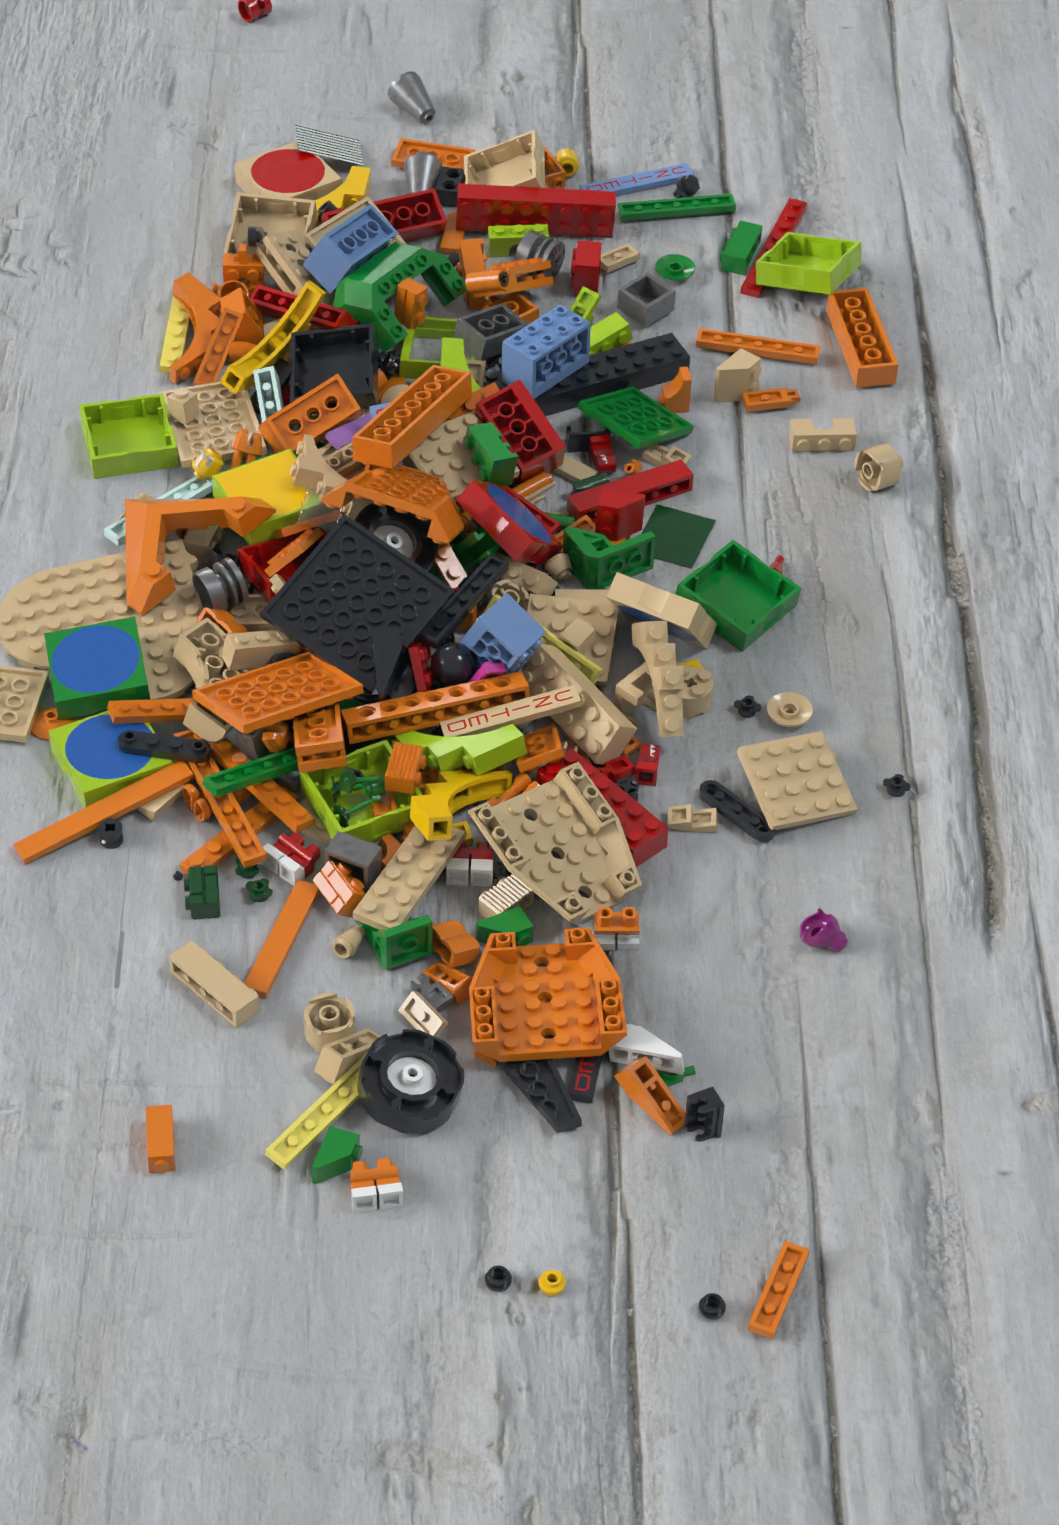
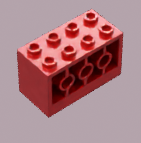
M520 379L476 403L475 416H478L483 424L492 422L502 435L501 441L503 443L508 442L510 445L508 450L518 455L516 466L520 472L518 477L513 478V483H516L517 486L542 472L549 473L563 465L566 446Z

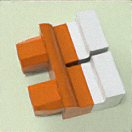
M600 907L598 912H594L592 933L603 950H615L616 933L617 950H639V912H636L634 907H625L622 909V912H613L610 907Z
M390 1158L379 1159L377 1161V1168L367 1169V1164L364 1161L353 1162L352 1171H350L353 1213L377 1210V1197L379 1209L403 1207V1188L399 1180L397 1165L393 1166Z

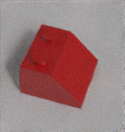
M602 488L597 505L595 533L605 535L608 540L618 541L641 531L645 495Z

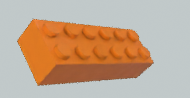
M868 288L834 291L831 295L828 294L826 312L855 387L896 384L899 364Z

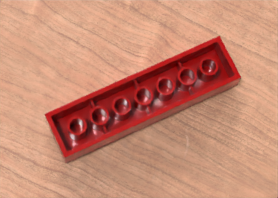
M458 183L456 230L488 231V226L547 224L549 235L613 238L616 193L615 191Z

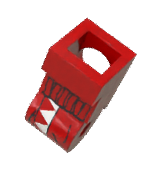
M609 435L590 437L589 454L598 474L616 472V461L610 445Z
M641 744L635 777L638 784L656 786L660 756L659 745ZM642 772L652 773L653 777L645 779L640 774Z

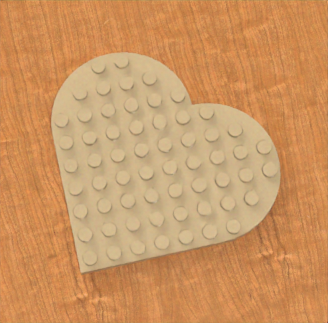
M179 539L165 543V558L162 564L163 567L170 571L176 590L143 616L127 604L126 552L39 571L27 577L13 587L0 604V643L9 656L12 655L19 661V664L31 669L37 667L47 669L50 672L44 633L135 616L151 700L176 699L186 693L185 690L195 684L187 669L172 655L179 635L198 624L197 619L203 607L199 593L195 591L193 585L192 570L183 540Z

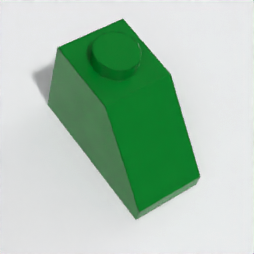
M520 906L476 922V940L478 942L486 944L490 933L515 932L516 946H526L533 942V925Z
M329 1127L312 1165V1183L318 1184L352 1170L353 1162L359 1161L363 1152V1146H360V1134Z

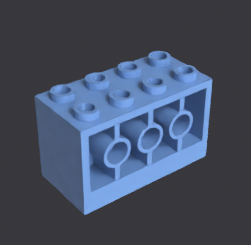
M370 204L323 235L303 263V266L332 294L336 291L337 285L341 280L387 248L398 235V232Z
M559 304L502 341L501 381L510 385L520 379L533 399H535L589 363L591 322Z
M506 593L477 619L459 643L466 646L472 652L476 662L475 673L483 663L493 661L495 663H504L506 672L503 675L518 672L525 665L526 661L535 653L534 651L543 643L541 638L546 631Z

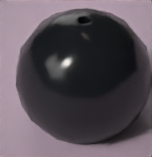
M450 642L439 646L431 657L430 670L438 683L445 687L467 683L475 673L476 662L472 652L466 646Z

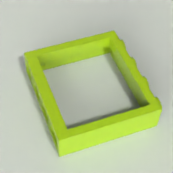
M426 317L425 321L416 328L409 329L406 327V332L409 335L404 338L400 358V377L418 379L432 365L440 366L441 361L412 359L416 337L453 338L457 319ZM471 355V360H478L473 355Z

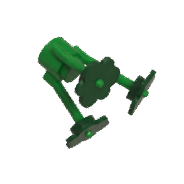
M345 766L340 774L342 786H340L339 782H335L334 776H331L332 787L330 790L333 792L334 803H337L336 796H341L340 791L351 794L352 790L363 789L364 795L370 797V799L348 810L341 807V805L333 804V814L339 815L340 826L344 828L349 827L348 820L350 819V814L374 802L381 801V796L386 794L383 777H356L353 768Z

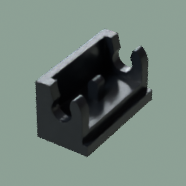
M566 426L568 453L589 452L590 437L609 435L611 438V431L608 428H604V431L572 433L571 426Z
M713 1086L687 1095L684 1128L687 1132H693L697 1129L703 1130V1134L695 1136V1141L698 1142L713 1137L720 1138L722 1134L725 1105Z

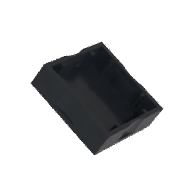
M373 323L344 326L333 330L318 329L291 333L293 368L290 377V403L334 375L339 374L361 409L378 405V335ZM330 403L328 405V408H335L337 406V403Z

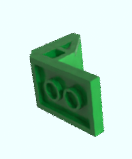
M571 526L564 529L563 553L570 556L571 573L584 588L600 590L612 584L617 572L633 577L653 569L656 536L652 531L612 545L603 534Z
M429 915L414 919L410 916L406 923L381 930L355 920L365 930L364 937L380 965L385 970L432 954L433 922Z

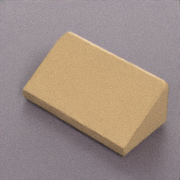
M184 784L136 809L153 822L183 796L182 787Z

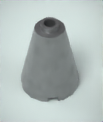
M414 71L401 74L399 76L401 79L391 83L388 89V97L393 103L419 122L428 123L432 121L435 109L421 77Z
M418 151L413 156H407L404 161V171L409 194L436 187L442 169V162L437 160L436 155Z

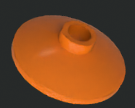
M56 706L45 707L38 710L31 733L40 740L50 741L49 730L76 722V719L73 717L59 720Z

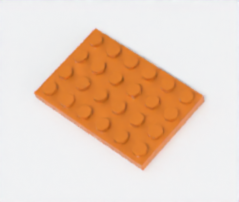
M306 652L194 689L192 693L193 699L243 734H248L262 727L273 726L277 722L293 719L300 714L311 713L315 709L331 706L338 701L352 699L354 696L363 693V684L337 667L320 660L310 652Z

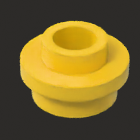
M547 1270L540 1275L539 1287L547 1296H557L565 1289L566 1279L561 1272Z

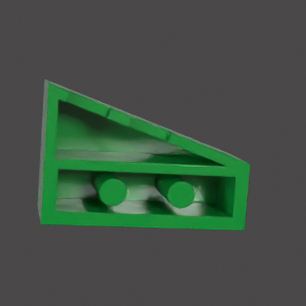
M492 422L467 427L463 443L471 454L473 465L477 466L480 480L501 486L512 485L518 455L508 450L510 449L508 442L503 443L501 441L502 435Z

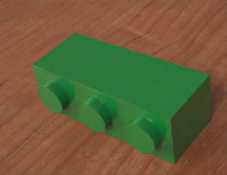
M739 221L737 227H734L732 230L731 239H727L725 250H722L720 254L723 271L745 275L761 243L763 225Z

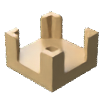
M646 662L616 684L615 706L637 729L641 726V723L630 716L632 712L643 704L657 712L654 691L651 690L652 680Z

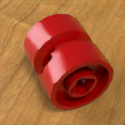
M239 0L238 11L246 22H250L259 18V16L270 13L272 11L271 0Z

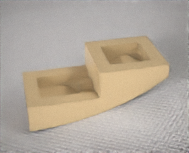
M657 443L648 446L643 453L642 459L657 466L680 459L687 464L692 455L674 445L669 450Z
M691 804L668 807L667 825L671 829L686 832H718L717 809L692 810Z

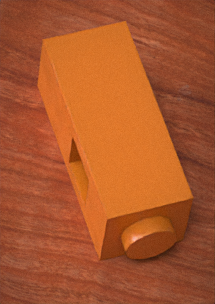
M172 1105L147 1106L146 1132L149 1173L176 1171Z

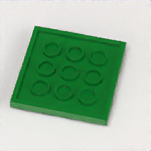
M635 387L581 400L577 408L584 412L585 416L593 418L602 427L608 428L617 437L625 439L631 443L632 447L637 449L691 434L694 425Z

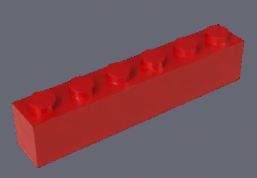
M259 284L250 297L252 302L262 312V315L274 319L282 318L297 298L296 295ZM320 303L309 322L311 323L309 329L333 330L344 326L358 325V323L346 310Z
M680 459L567 496V512H569L570 517L575 518V521L587 515L595 523L597 505L602 488L644 494L645 506L692 491L694 474Z

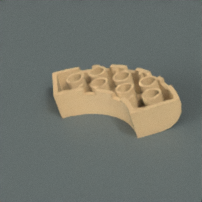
M205 618L179 635L172 655L190 673L195 682L196 689L248 672L247 669H228L221 656L226 634L209 618ZM196 700L189 704L183 725L201 738L216 742L233 729L232 725Z

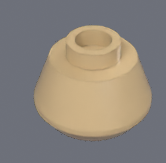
M559 553L544 564V569L556 580L564 581L571 575L572 565L570 556L565 553Z

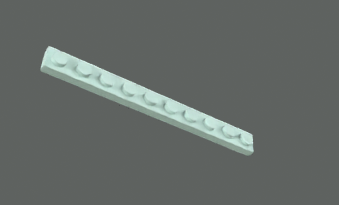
M265 438L267 454L257 456L256 460L274 454ZM242 458L240 466L244 465L245 458ZM232 460L223 461L224 464L219 473L229 470ZM195 476L157 499H201L213 492L212 479L206 478L203 481ZM125 517L104 528V536L117 546L126 542Z

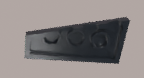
M553 1059L497 1061L500 1068L557 1133L582 1126V1119Z

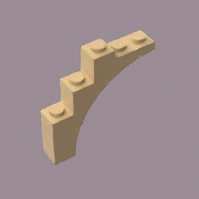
M305 434L303 441L298 442L296 454L299 455L296 463H292L289 475L292 476L293 486L316 491V494L319 495V504L326 505L327 503L320 501L321 498L341 483L347 481V479L336 472L321 456L315 445L314 437ZM354 498L340 509H342L345 515L354 520L358 513L367 505L373 504L374 500Z
M667 621L633 623L632 645L637 647L642 653L653 684L659 737L684 736L682 689H684L683 665L676 666L675 643H668Z

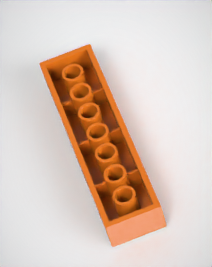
M432 365L352 436L353 461L362 462L365 465L381 466L384 469H393L472 396L471 372Z

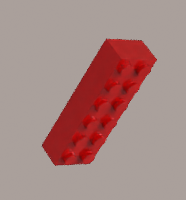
M435 188L373 202L405 242L444 234L447 219ZM347 208L323 213L320 225Z
M571 748L564 752L565 756L561 757L559 761L552 764L547 763L537 770L536 782L539 785H543L554 780L561 769L579 762L618 816L636 867L667 847L669 827L574 749Z

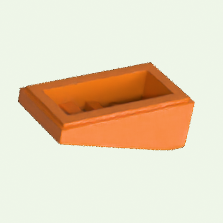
M439 961L421 973L428 976L431 985L439 982L454 996L455 1003L461 1004L469 998V986L473 979L472 977Z

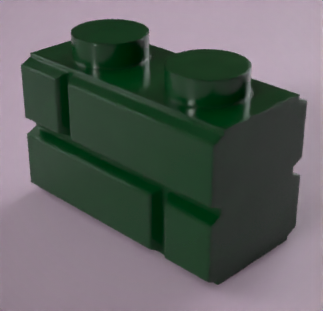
M217 866L189 867L188 877H184V891L189 892V895L185 896V909L191 910V918L193 920L204 919L205 917L208 919L219 918L221 913Z

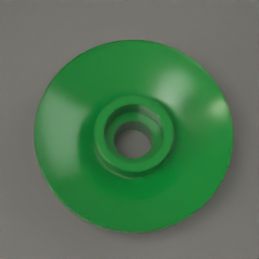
M669 254L657 260L655 269L665 279L680 281L694 274L695 264L686 256Z

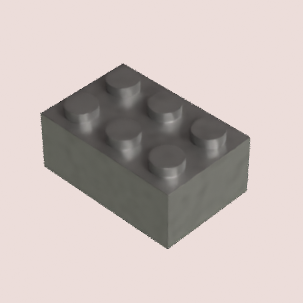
M501 303L458 318L453 338L463 339L464 348L475 358L482 361L501 354L502 341L529 324Z

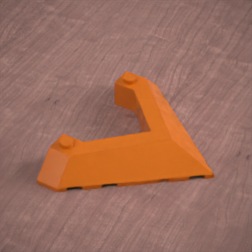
M242 496L214 499H125L128 606L143 616L176 590L170 571L162 566L166 550L165 539H167L168 532H176V529L189 528V531L207 529V526L219 525L220 528L229 527L240 536L245 537L272 516L276 509L262 499Z

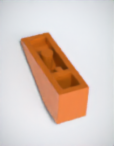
M646 1056L631 1062L615 1075V1078L629 1098L667 1133L671 1135L684 1125L685 1111Z

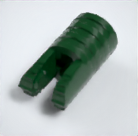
M603 472L578 480L572 485L573 491L571 495L609 483L610 479Z

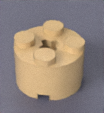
M888 443L858 452L854 463L855 471L859 470L860 477H857L859 483L867 491H877L898 484L901 477V468L904 465L902 457L897 455Z
M680 664L678 666L683 665L684 689H682L683 718H696V714L700 713L704 715L710 710L712 704V674L709 670Z
M324 993L313 997L309 1001L310 1004L307 1008L305 1007V1038L317 1053H321L323 1045L355 1033V1009L349 999L345 998L344 1000L337 997V994Z

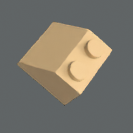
M740 348L717 367L713 401H742V392L758 391L760 387L761 358Z

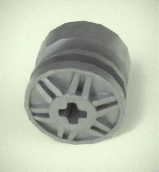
M531 230L521 239L515 260H527L542 257V261L550 260L551 268L528 272L527 274L544 273V277L553 276L554 279L564 261L565 244L562 241L555 240L552 237L547 238L544 234Z
M229 557L221 560V563H214L213 571L209 567H205L192 573L195 591H198L204 608L227 610V602L231 606H236L238 601L241 603L248 600V590L244 578L237 565Z

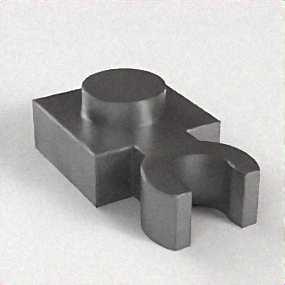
M425 974L420 975V982L422 984H416L413 980L410 981L411 991L419 992L438 1013L454 1002V996L439 982L431 985L428 976Z

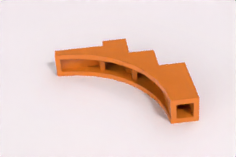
M189 272L173 281L172 296L184 307L190 316L195 335L187 351L170 367L169 380L174 384L187 379L189 375L199 370L220 318L218 316L221 314L220 297Z

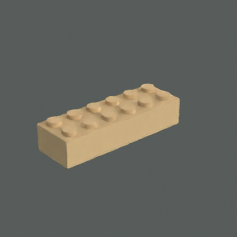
M541 644L521 670L529 684L530 696L576 685L582 706L549 716L596 764L604 765L605 762L619 757L637 728L556 646Z

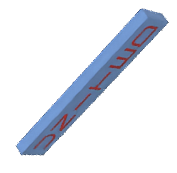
M685 163L580 185V190L615 191L616 196L675 184L679 178L690 174L694 176V173L688 164Z

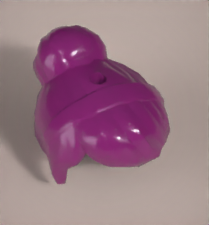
M818 908V913L807 916L800 925V938L810 947H828L833 952H840L847 947L848 939L846 934L840 931L837 918L832 914L824 913L821 908Z

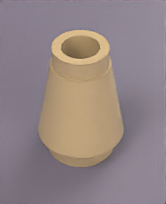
M355 925L335 938L333 944L334 953L343 959L352 957L365 936V930L361 926Z

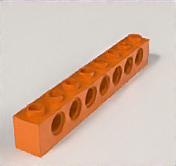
M522 671L344 709L341 710L343 730L349 744L432 727L440 725V722L528 698L530 697L529 684Z

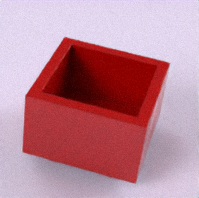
M578 240L577 248H573L571 273L574 277H571L570 289H574L573 297L578 296L582 287L598 293L602 242Z

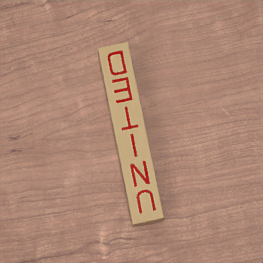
M571 685L440 722L444 737L476 735L497 730L510 724L517 725L582 706L576 685Z

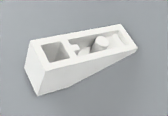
M626 1024L627 1036L608 1050L611 1062L629 1065L631 1062L646 1056L655 1070L682 1075L684 1073L682 1053L641 1026Z

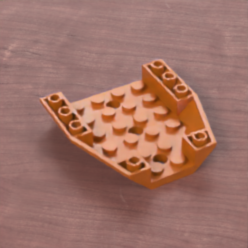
M404 465L395 466L393 469L365 470L341 483L320 500L327 503L326 506L329 508L339 509L343 508L354 498H368L374 500L373 503L383 507L389 505L395 507L397 512L416 514V517L421 520L429 521L431 519L427 537L432 538L433 542L441 545L449 544L464 530L458 506L444 479Z
M589 927L564 929L565 943L516 946L515 932L490 933L469 986L473 1046L499 1062L602 1056L627 1036L621 979ZM538 964H546L547 966H545V967H538L537 965H538ZM544 998L551 1000L550 1002L546 1003L540 1002V1000ZM546 1035L554 1036L551 1039L544 1038Z

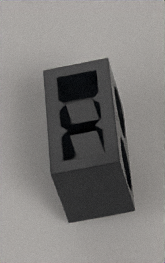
M442 166L435 187L441 206L456 208L458 183L465 184L466 181L464 169Z

